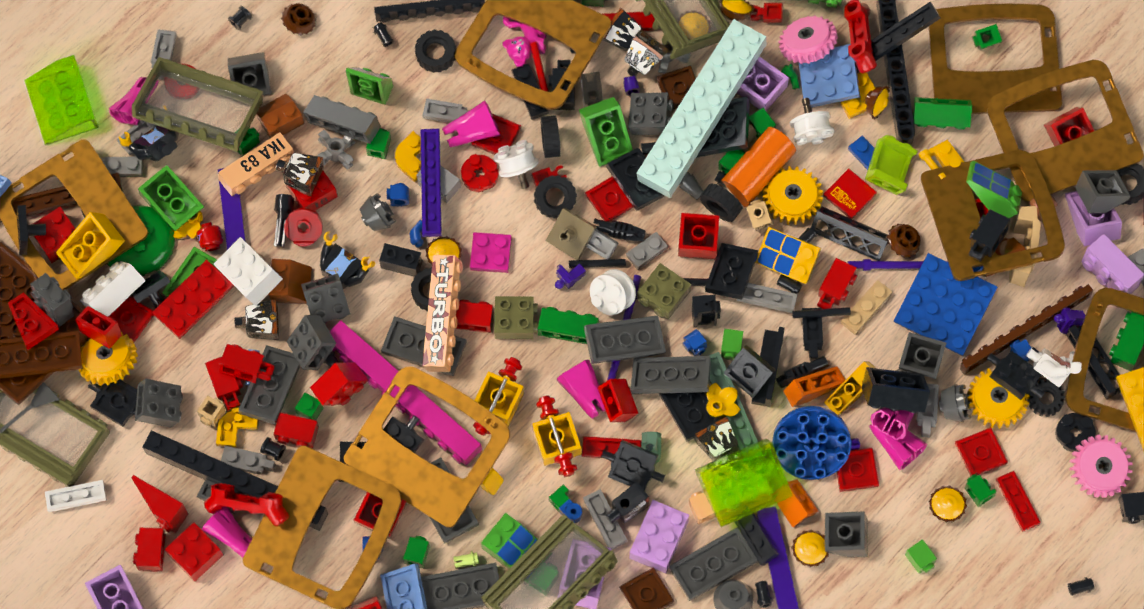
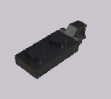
M802 308V310L821 309V308ZM822 317L802 318L804 351H809V361L816 360L818 358V350H822Z

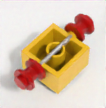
M514 357L504 360L506 367L499 370L500 376L488 371L474 400L497 416L508 427L524 395V386L515 383L517 380L515 373L517 370H522V365ZM474 422L475 432L483 436L491 434L478 422Z
M549 395L543 396L536 403L537 408L542 409L543 413L540 414L542 421L532 423V427L544 466L558 463L561 467L558 470L559 475L564 477L572 476L578 468L577 465L572 464L571 459L582 455L570 412L558 415L559 410L553 408L555 398Z

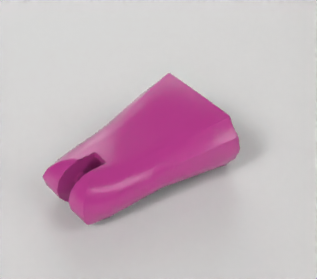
M141 76L129 92L109 108L110 115L118 122L138 125L140 120L132 117V104L147 77ZM157 80V82H156V84H155L153 90L151 91V93H150L148 99L146 100L145 104L148 103L150 97L152 96V94H153L154 91L156 90V88H157V86H158V84H159V83H158V80Z
M485 100L442 128L444 135L452 134L455 131L458 132L457 136L455 135L447 140L449 147L460 146L500 135L495 120L492 119V112Z
M590 360L582 361L557 378L558 383L575 399L591 419L599 415L592 403L593 400H595L602 412L606 411L597 388L600 384Z
M881 407L871 415L870 420L873 427L889 437L899 440L906 436L914 413L907 410L893 411L889 408Z
M872 424L869 425L872 433L899 470L904 469L916 459L928 445L910 431H907L903 439L895 440L873 427Z
M227 506L215 513L202 527V531L225 543L242 558L253 539L237 523Z

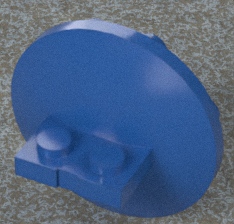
M806 406L789 412L778 422L772 437V449L778 464L789 474L808 480L822 479L834 474L845 464L851 451V436L846 423L836 413L823 407Z

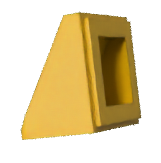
M492 468L481 484V487L489 494L495 495L504 480Z

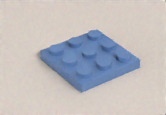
M851 44L834 47V49L829 51L830 54L816 62H810L809 64H800L798 62L803 99L809 98L811 108L860 97L856 63L848 51V46Z

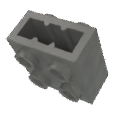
M668 92L631 93L628 128L632 135H661L672 118L670 112L674 109L673 99L670 98Z
M45 273L31 283V295L35 300L33 302L60 327L74 317V306L71 303L72 297L67 290H62L59 287L60 285L54 277L50 278Z
M338 273L301 284L310 315L321 316L325 324L330 320L343 319L350 315Z
M305 315L287 340L289 347L303 370H318L337 344L321 316Z
M146 378L141 381L137 387L135 421L169 428L179 423L181 419L180 403L183 399L181 386Z

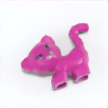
M503 16V24L509 29L521 28L524 37H515L502 42L503 47L507 50L509 57L514 61L516 67L523 66L526 60L531 57L530 43L537 42L540 54H545L546 45L544 44V39L547 37L546 34L518 21L511 22L510 18Z

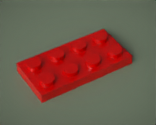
M206 259L152 314L178 339H181L234 285Z

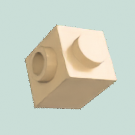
M761 199L750 202L751 206L746 208L753 229L758 230L773 225L766 202H761Z
M207 395L198 408L197 413L204 425L217 427L219 419L227 411L221 400L213 399Z

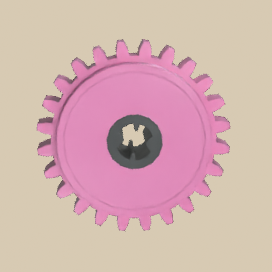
M816 16L800 18L793 21L792 24L787 26L786 30L782 31L783 35H780L779 48L784 58L787 57L788 61L793 60V63L809 64L810 62H816L830 54L829 51L831 49H834L833 45L837 44L836 39H838L837 30L833 22H829L828 18L824 20L823 16L820 18Z
M1096 435L1095 439L1091 436L1088 437V441L1082 440V446H1076L1078 452H1072L1075 459L1070 460L1074 466L1069 469L1075 472L1071 477L1077 478L1075 485L1081 484L1080 490L1087 489V495H1091L1094 492V497H1099L1101 494V497L1105 498L1107 493L1109 496H1113L1114 491L1116 493L1121 492L1120 487L1124 488L1127 486L1124 481L1130 480L1127 474L1132 473L1128 466L1133 464L1127 460L1131 455H1125L1124 453L1127 448L1121 449L1122 443L1118 442L1115 444V438L1108 440V435L1103 436L1102 439L1100 435ZM1103 464L1104 468L1099 469L1098 465Z

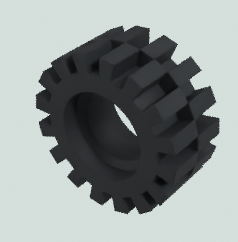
M1048 379L1046 381L1040 380L1036 386L1044 392L1051 393L1054 401L1048 405L1043 404L1038 396L1030 392L1028 399L1029 407L1034 409L1033 412L1035 414L1037 412L1040 413L1039 416H1043V414L1046 417H1049L1050 414L1053 416L1056 412L1060 411L1065 400V392L1061 390L1062 386L1058 387Z

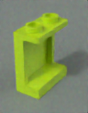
M891 135L883 136L877 140L865 180L896 195L906 191L908 184L904 180L911 158L917 154V150L912 148L910 144L896 140Z

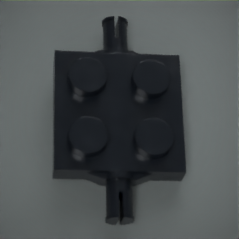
M1013 351L1001 360L992 353L988 356L987 360L996 366L989 377L1020 400L1030 392L1040 399L1043 397L1045 392L1036 386L1042 375Z
M118 380L117 383L112 382L109 385L105 383L102 386L96 383L93 385L90 382L88 388L97 393L90 407L124 427L129 418L136 413L137 389L122 380Z
M415 415L412 416L407 424L392 416L383 429L393 439L413 453L418 450L424 441L413 429L420 420Z
M624 440L621 441L615 454L605 450L602 452L601 458L611 461V470L608 475L611 479L628 486L638 482L644 491L652 478L661 483L664 481L665 475L655 471L658 454Z

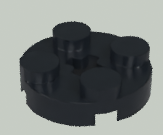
M1070 413L1064 415L1058 422L1055 435L1057 441L1060 442L1064 449L1070 452H1078L1076 446H1082L1081 441H1088V437L1093 436L1095 439L1096 430L1090 417ZM1077 428L1078 431L1081 432V434H1078L1077 437H1074V434L1070 433V430Z

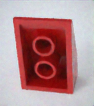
M1075 107L1044 124L1054 146L1094 132L1089 118L1082 107Z
M133 475L131 479L157 519L156 522L160 525L159 527L163 528L167 533L172 531L176 534L188 516L183 503Z

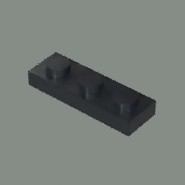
M529 63L511 69L514 79L539 89ZM523 100L531 120L549 114L548 109Z
M745 506L732 517L760 565L765 566L779 555L751 507Z

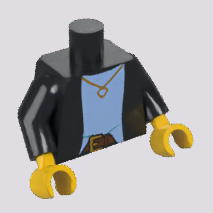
M157 125L133 143L128 132H124L126 139H122L119 136L120 144L124 147L128 146V150L139 160L150 159L159 161L166 155H170L178 147L175 141L178 140L179 132Z
M330 231L324 234L326 242H324L320 256L322 275L327 277L338 273L343 289L361 283L369 272L368 268L375 266V261H371L368 265L367 261L370 257H363L362 260H359L336 243L333 245L332 242L338 238L337 234H334L331 240L329 238Z

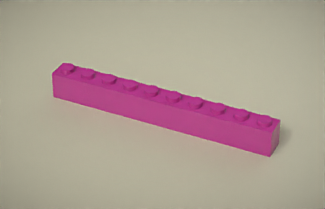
M340 320L329 331L337 343L332 352L337 351L344 363L356 362L368 379V384L374 389L378 388L381 390V395L383 396L399 371ZM395 385L390 396L395 398L401 388ZM410 385L406 388L395 406L397 410L402 414H408L410 416L409 420L413 415L417 416L420 420L415 426L420 425L424 429L423 432L430 439L435 438L438 441V446L446 452L448 450L453 454L451 457L458 464L462 462L467 466L482 450L481 444L416 386Z

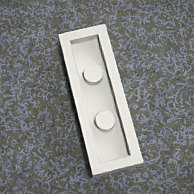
M103 480L45 492L48 512L107 500Z

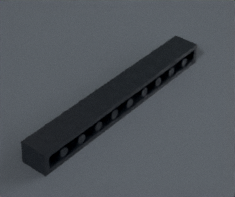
M152 430L142 446L145 453L203 480H209L217 484L234 485V492L260 498L268 492L275 493L278 486ZM320 505L309 527L318 531L321 530L328 516L326 507Z

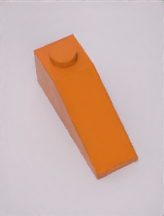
M836 366L794 379L783 392L791 406L795 407L838 388L845 379Z

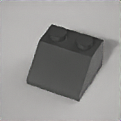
M264 52L228 58V70L231 81L257 88L263 91V95L271 94Z
M1083 170L1075 186L1088 213H1107L1130 198V194L1117 170Z
M909 332L899 369L936 379L946 342Z
M864 511L825 513V552L844 557H868V519Z

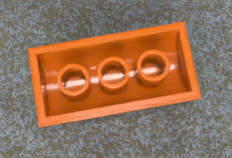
M768 127L721 181L743 207H748L750 202H753L763 188L775 177L777 172L796 153V148L785 134L776 128Z

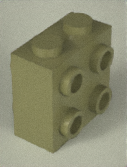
M660 263L638 290V301L643 306L652 308L657 316L669 319L691 291V284Z
M495 296V339H533L534 333H537V321H534V315H538V303H534V297Z

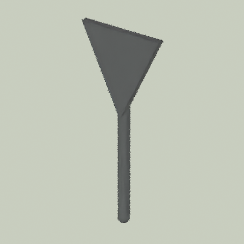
M43 382L39 386L31 404L0 429V433L5 431L31 408L60 399Z

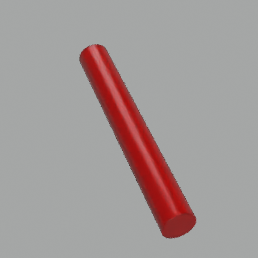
M532 42L530 47L540 89L549 92L537 42Z

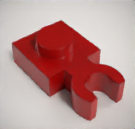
M764 3V8L753 5L755 9L753 12H757V14L750 15L752 21H758L763 18L764 23L782 22L783 3Z
M563 165L557 166L552 172L550 167L531 173L535 186L537 187L546 177L557 176L558 170L563 169Z

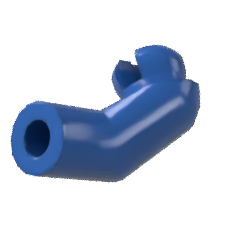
M419 220L409 233L411 244L417 248L424 244V240L421 239L422 220Z

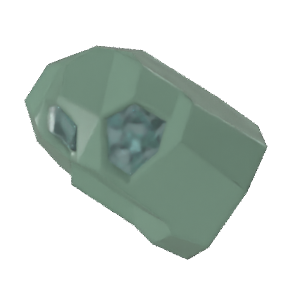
M644 432L642 433V448L659 455L655 465L661 458V433Z

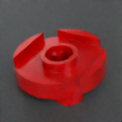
M473 154L461 167L462 181L471 191L483 192V190L493 188L498 181L497 164L488 156ZM483 170L484 176L476 177L477 174L475 172Z
M298 208L290 212L284 224L286 236L298 246L312 245L321 236L323 230V223L318 212L309 208ZM305 223L309 228H306L304 232L298 225Z

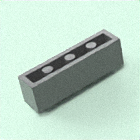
M314 95L303 112L310 124L369 144L381 128L374 113L363 112L357 107H349L342 102H334L324 96Z

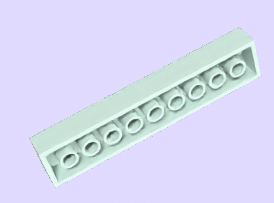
M733 19L636 174L639 182L668 198L672 197L766 47L765 35Z

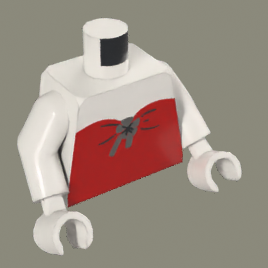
M1032 347L1026 355L1034 361L1033 368L1058 387L1062 385L1070 373L1077 374L1082 368L1081 362H1072L1075 351L1070 352L1069 358H1065V356L1058 357L1046 348L1040 352Z

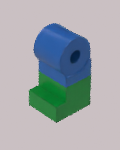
M563 484L549 496V502L561 515L565 514L571 521L577 523L582 518V508L568 498L569 490Z

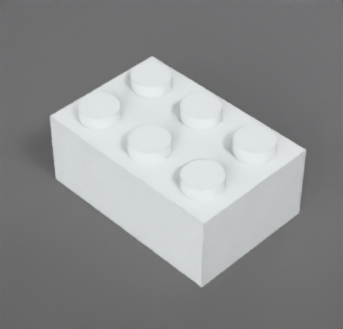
M241 237L214 263L222 274L255 306L283 279Z
M122 261L114 263L109 268L110 272L106 276L102 275L95 282L96 285L92 289L88 288L82 294V298L79 301L85 307L89 306L108 317L146 281L129 263Z

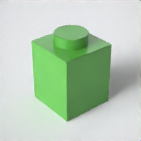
M724 329L721 357L727 360H734L741 351L743 331Z
M923 539L907 549L905 556L918 574L923 571L927 573L935 567L934 564L937 558Z

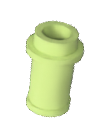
M471 551V554L453 557L455 562L462 561L454 563L456 569L471 565L475 567L479 564L477 552L473 553Z

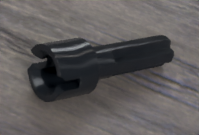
M277 194L275 197L274 211L277 213L274 246L278 248L285 247L286 234L284 224L290 212L293 211L294 198L292 195Z

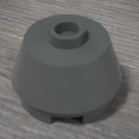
M379 193L369 196L360 207L362 221L373 231L390 228L396 222L395 219L391 218L394 214L387 202L380 201L379 198L381 196Z
M954 384L941 392L939 407L947 420L964 422V420L971 419V415L967 413V410H971L969 409V394H964L963 390L966 389L965 384Z
M727 580L716 588L713 601L716 609H751L753 594L744 582Z

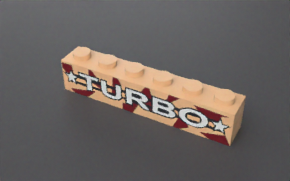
M433 255L422 367L428 372H450L451 366L454 363L452 349L456 343L454 328L457 327L456 310L459 308L457 297L458 291L461 289L459 276L463 269L462 262L455 255Z

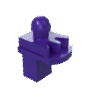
M559 264L556 274L560 280L555 282V287L562 289L565 285L570 289L586 275V270L579 264L568 273Z
M1063 308L1060 314L1054 316V321L1058 324L1059 331L1067 334L1068 329L1073 325H1082L1086 315L1083 310Z

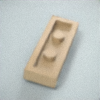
M877 280L851 309V315H846L841 320V324L856 335L892 295V291Z

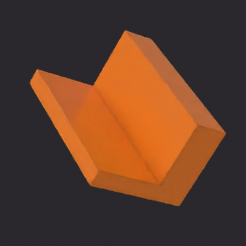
M798 479L786 482L772 494V497L792 527L797 526L802 520L814 516L818 512Z

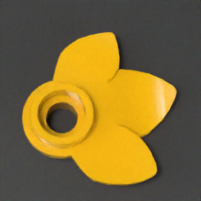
M199 211L193 216H196L195 219L188 220L178 230L174 231L173 237L179 239L188 235L191 239H194L197 236V231L201 229L202 212Z
M713 383L709 387V392L706 393L708 399L706 410L712 417L722 415L732 417L741 410L734 403L738 396L736 388L726 387L721 389L717 383ZM713 405L719 406V409L714 408Z

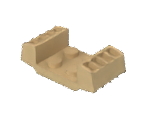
M1037 206L1021 207L1014 225L1013 233L1025 234V250L1039 246L1041 222L1037 219ZM1038 253L1031 254L1032 259L1038 256ZM1035 263L1009 270V282L1025 287Z

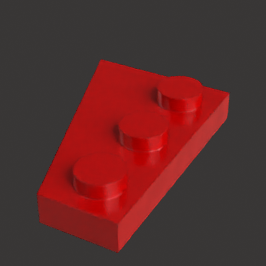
M24 292L8 302L9 309L27 350L59 330L58 325Z

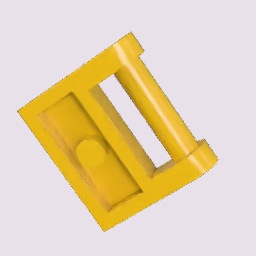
M948 139L930 149L921 151L919 154L920 159L925 161L931 170L939 168L932 159L933 156L936 157L942 167L952 166L956 168L964 162ZM944 173L938 175L941 179L946 177Z

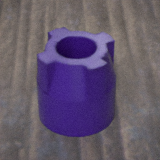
M636 76L624 78L623 84L627 96H631V93L640 92Z

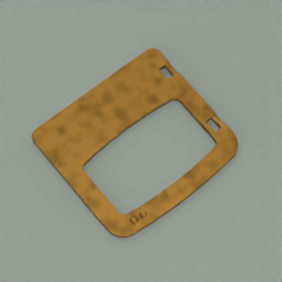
M486 0L455 51V59L460 67L485 82L522 100L548 110H553L561 107L568 99L573 87L577 84L601 41L611 28V20L607 16L573 0ZM501 15L530 26L565 44L576 52L575 57L554 91H543L520 82L472 55L473 50L495 16ZM595 33L600 35L595 43L590 41ZM565 81H568L570 85L567 90L561 89Z
M979 4L937 9L941 19L928 27L934 98L971 100L972 114L987 113L988 102L994 95L1027 80L1059 69L1055 17L1051 9L1045 5ZM989 19L1037 21L1040 24L1043 65L1035 68L1007 71L950 70L947 67L944 26L956 22ZM1046 28H1051V37H1045ZM1061 85L1056 87V91L1048 89L1005 108L1004 113L1059 110L1062 106Z
M1090 60L1040 75L994 95L988 102L987 113L1001 149L1003 153L1019 150L1005 116V108L1032 95L1069 82L1089 77L1097 80L1112 117V122L1072 141L1030 153L1041 171L1050 195L1076 186L1083 170H1120L1141 162L1144 157L1143 150L1136 137L1118 89L1115 86L1111 72L1102 61ZM1109 81L1112 90L1106 91L1102 82ZM1130 133L1134 143L1128 145L1124 135ZM1017 166L1010 167L1009 169L1015 184L1022 191V200L1030 202L1034 196L1023 172Z
M86 139L79 140L67 150L57 154L19 178L0 197V219L18 250L17 215L12 203L18 197L54 176L66 187L85 216L90 212L105 214L123 237L124 243L112 256L79 280H76L69 269L61 274H56L40 255L30 238H28L27 255L22 256L38 278L47 273L50 278L54 277L58 281L59 287L62 290L73 286L142 242L148 236L147 228L90 142ZM73 152L74 156L64 161L63 157ZM23 184L24 188L16 193L13 191L15 187Z
M1015 150L974 161L993 171L1014 166L1021 169L1036 201L1043 222L1047 244L1006 255H997L994 252L992 257L985 256L982 262L968 256L971 250L970 234L973 229L977 230L981 219L972 188L966 182L970 162L973 160L963 162L956 168L946 166L928 170L921 174V183L952 276L955 280L965 281L982 275L995 274L1042 261L1046 262L1059 258L1063 254L1065 242L1053 200L1034 157L1027 151ZM944 173L946 177L941 179L938 175ZM1041 252L1042 257L1032 259L1031 254ZM980 266L984 268V270L973 272L972 269Z
M1103 288L1093 295L1082 324L1072 362H1081L1082 368L1077 374H1069L1065 400L1067 406L1077 414L1089 416L1136 432L1129 412L1087 400L1083 395L1092 348L1107 306L1113 305L1144 315V298L1113 288ZM1089 407L1100 408L1099 415L1089 412Z
M405 367L391 381L390 386L384 392L359 431L356 439L345 453L344 462L348 466L392 485L399 491L401 499L445 527L452 528L459 521L507 445L510 431L502 420L462 392L415 367ZM396 385L401 389L393 398L390 396V393ZM414 385L439 397L471 417L491 433L489 443L466 478L461 479L436 467L404 447L383 430V424L408 386ZM362 437H365L368 440L363 448L360 449L357 447V444Z
M300 446L296 450L275 492L283 496V507L289 513V518L281 525L274 526L264 514L243 557V564L248 569L331 608L346 609L353 604L381 554L401 505V495L395 487L307 446ZM342 480L381 498L383 504L371 536L356 566L341 590L334 591L295 573L293 566L303 539L321 503L335 481ZM264 563L274 567L271 573L262 569ZM318 589L328 592L326 599L316 595Z

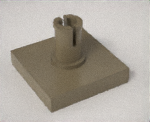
M563 208L546 241L574 259L579 260L597 227L567 208Z

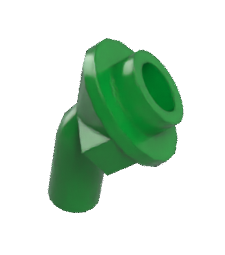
M793 64L785 65L781 72L790 78L792 89L800 88Z

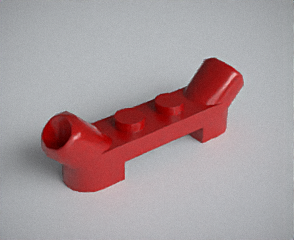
M851 0L844 8L845 18L849 22L851 40L848 51L855 61L859 72L863 74L875 69L877 66L872 54L868 20L871 9L866 3H861L859 0Z
M218 483L211 486V496L204 501L205 509L212 514L219 512L227 506L232 507L236 511L247 510L251 514H265L274 526L281 525L289 518V513L283 507V496L277 493L268 492L258 498L234 493V485Z

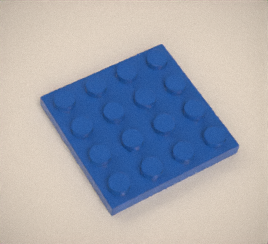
M928 253L893 322L921 336L946 342L945 348L963 356L998 287L979 277L957 281L952 276L948 262Z

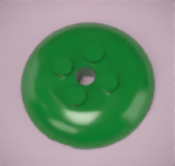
M134 205L132 207L147 228L148 236L142 242L107 263V265L111 267L114 263L120 261L129 263L141 276H145V274L162 268L170 259L175 246L174 230L152 207Z

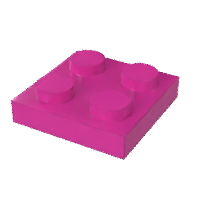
M473 232L470 270L508 273L511 235Z

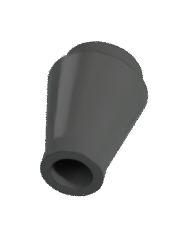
M687 172L679 187L698 200L703 190L694 175Z

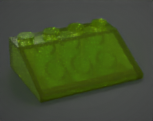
M74 55L56 60L24 80L45 145L99 128Z
M768 439L761 440L694 469L720 527L793 496L774 446Z

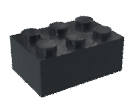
M866 367L862 391L868 406L876 409L883 407L893 411L907 410L911 413H925L930 390L923 374Z

